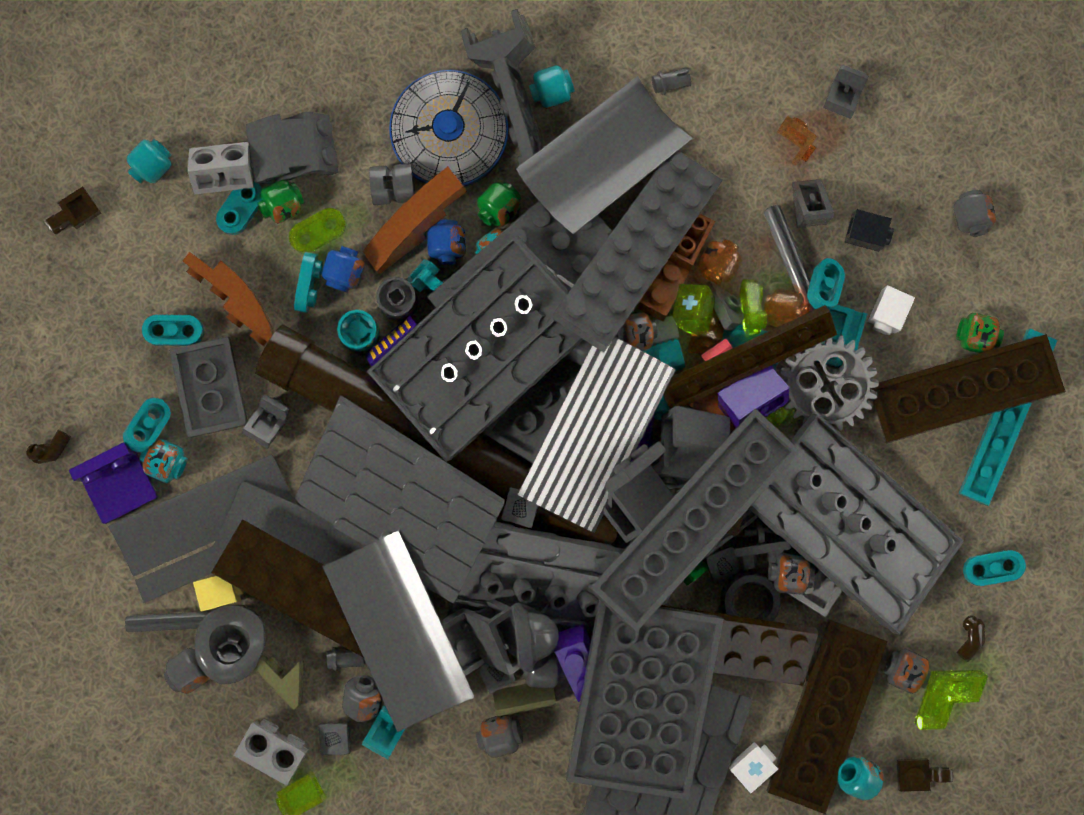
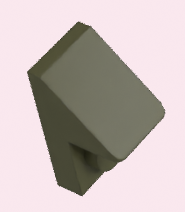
M265 655L260 657L254 669L293 710L302 703L304 661H300L284 675L282 673L284 670L283 666L273 656L269 659Z

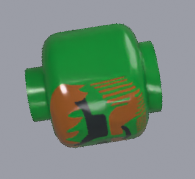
M282 179L263 188L260 192L262 201L257 202L265 219L270 217L275 223L279 224L298 215L301 212V205L304 204V199L294 182L289 183L287 180Z
M499 182L493 183L477 199V206L480 210L478 216L489 226L492 224L500 227L505 226L521 209V196L519 192L507 182L503 184Z
M972 312L966 318H961L956 340L960 341L963 349L982 353L1001 346L1004 330L1000 329L997 318Z

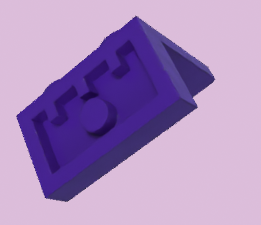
M125 442L68 470L73 481L83 483L103 524H107L158 497L148 475L143 471V465L137 453L130 450Z

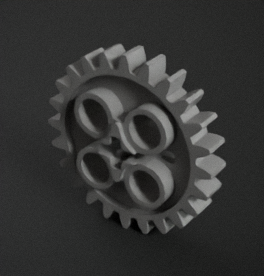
M840 335L837 342H832L831 337L826 342H820L795 354V359L792 357L785 359V362L790 366V368H781V374L788 377L783 380L790 388V399L785 404V408L791 409L795 407L793 412L794 419L803 415L804 425L810 414H819L831 426L836 424L841 431L843 429L842 422L847 421L851 426H854L853 416L856 415L861 419L864 418L862 408L872 409V404L867 399L877 398V392L870 388L879 386L878 380L871 378L878 374L877 368H867L873 363L872 357L862 358L866 352L864 347L855 351V340H851L845 345L843 335ZM832 357H838L843 361V364L837 369H831L826 365V362ZM818 360L830 382L834 381L835 392L843 401V405H838L830 387L827 384L824 385L823 375L815 366L814 361ZM804 372H812L816 375V379L812 383H804L799 377ZM846 383H854L858 386L857 391L852 394L844 393L841 388ZM826 397L831 401V404L827 408H819L815 405V401L818 398Z

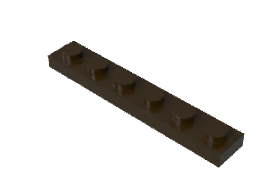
M824 305L672 376L663 394L669 409L675 406L684 407L838 335L830 310Z

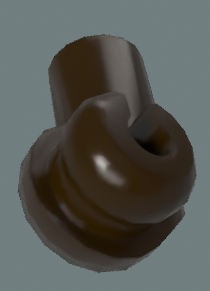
M58 429L50 443L31 444L27 448L26 455L34 463L38 464L56 461L61 456L71 436Z
M973 615L966 617L963 621V627L968 631V640L956 652L966 662H969L985 643V624L981 619H977Z

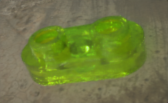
M325 208L294 225L289 232V242L297 252L302 254L305 252L311 253L337 239L344 233L346 229L345 218L337 209ZM329 220L336 221L334 229L326 228V223ZM304 234L310 235V241L307 244L300 243V238Z
M743 279L740 285L739 298L744 314L745 334H760L761 329L765 328L767 324V314L765 310H762L761 306L763 287L758 285L756 279Z

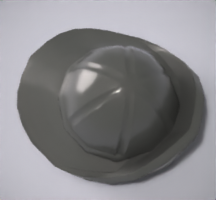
M517 602L511 606L515 625L518 666L524 672L539 670L550 660L559 640L558 629L549 617L526 604Z
M242 605L220 606L204 616L196 632L195 656L198 666L207 677L219 684L236 683L248 677L256 667L265 646V627L261 617L256 612Z

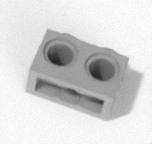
M248 142L189 148L187 172L194 195L254 188V173Z
M262 719L261 722L255 720L250 725L233 756L287 786L292 781L309 749L304 747L305 742L293 734H289L286 737L277 731L279 727L266 719ZM259 734L266 738V749L260 750L254 746L253 737ZM281 750H289L293 754V764L286 765L280 761L279 753Z

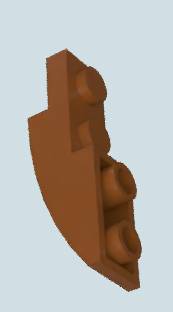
M699 214L641 298L637 309L664 322L716 221Z
M189 252L183 259V262L189 266L186 272L200 283L204 278L213 285L210 291L222 300H225L228 296L229 299L223 305V308L229 312L226 318L239 328L245 324L252 330L249 336L262 346H265L275 331L267 312L251 288L222 261L213 270Z

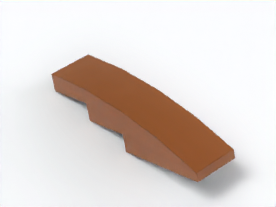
M448 166L405 202L362 251L378 274L427 238L423 233L447 216L443 209L467 192Z

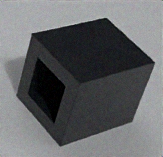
M856 209L851 215L844 243L879 252L885 245H889L894 232V228L890 227L892 218Z

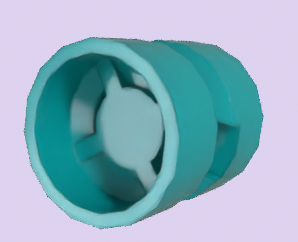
M357 309L348 311L338 322V337L353 352H367L379 342V326L373 317L365 311Z

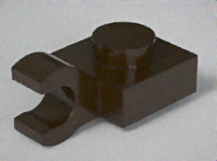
M82 186L57 202L62 210L44 222L50 231H53L56 235L67 228L70 223L75 229H78L100 215L101 212Z
M927 758L897 759L898 790L900 792L931 791L930 782H953L952 769H949V767H929V760Z

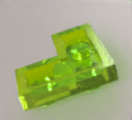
M982 670L932 671L914 723L921 730L946 729L954 703L979 702L988 676Z

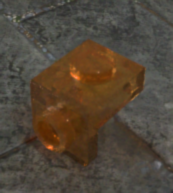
M787 116L777 132L801 148L791 162L796 166L801 159L807 162L816 149L812 143L817 136L808 130L809 127L804 121L796 117L792 119Z
M696 306L688 352L701 356L721 342L723 326L715 310Z

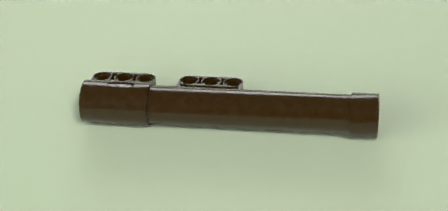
M283 324L274 332L259 358L255 374L286 391L292 390L333 412L341 395L445 461L371 375L314 345L315 342ZM480 434L461 453L446 462L505 499L504 506L506 505L510 488L520 490L533 465ZM538 506L531 529L554 533L561 537L613 545L619 534L605 514H603L594 533L541 506Z

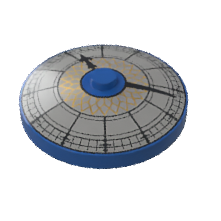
M441 70L418 78L401 93L394 105L390 118V139L401 164L412 163V176L420 182L428 183L448 166L461 184L466 187L486 177L501 160L508 140V120L503 112L499 96L486 82L466 72Z

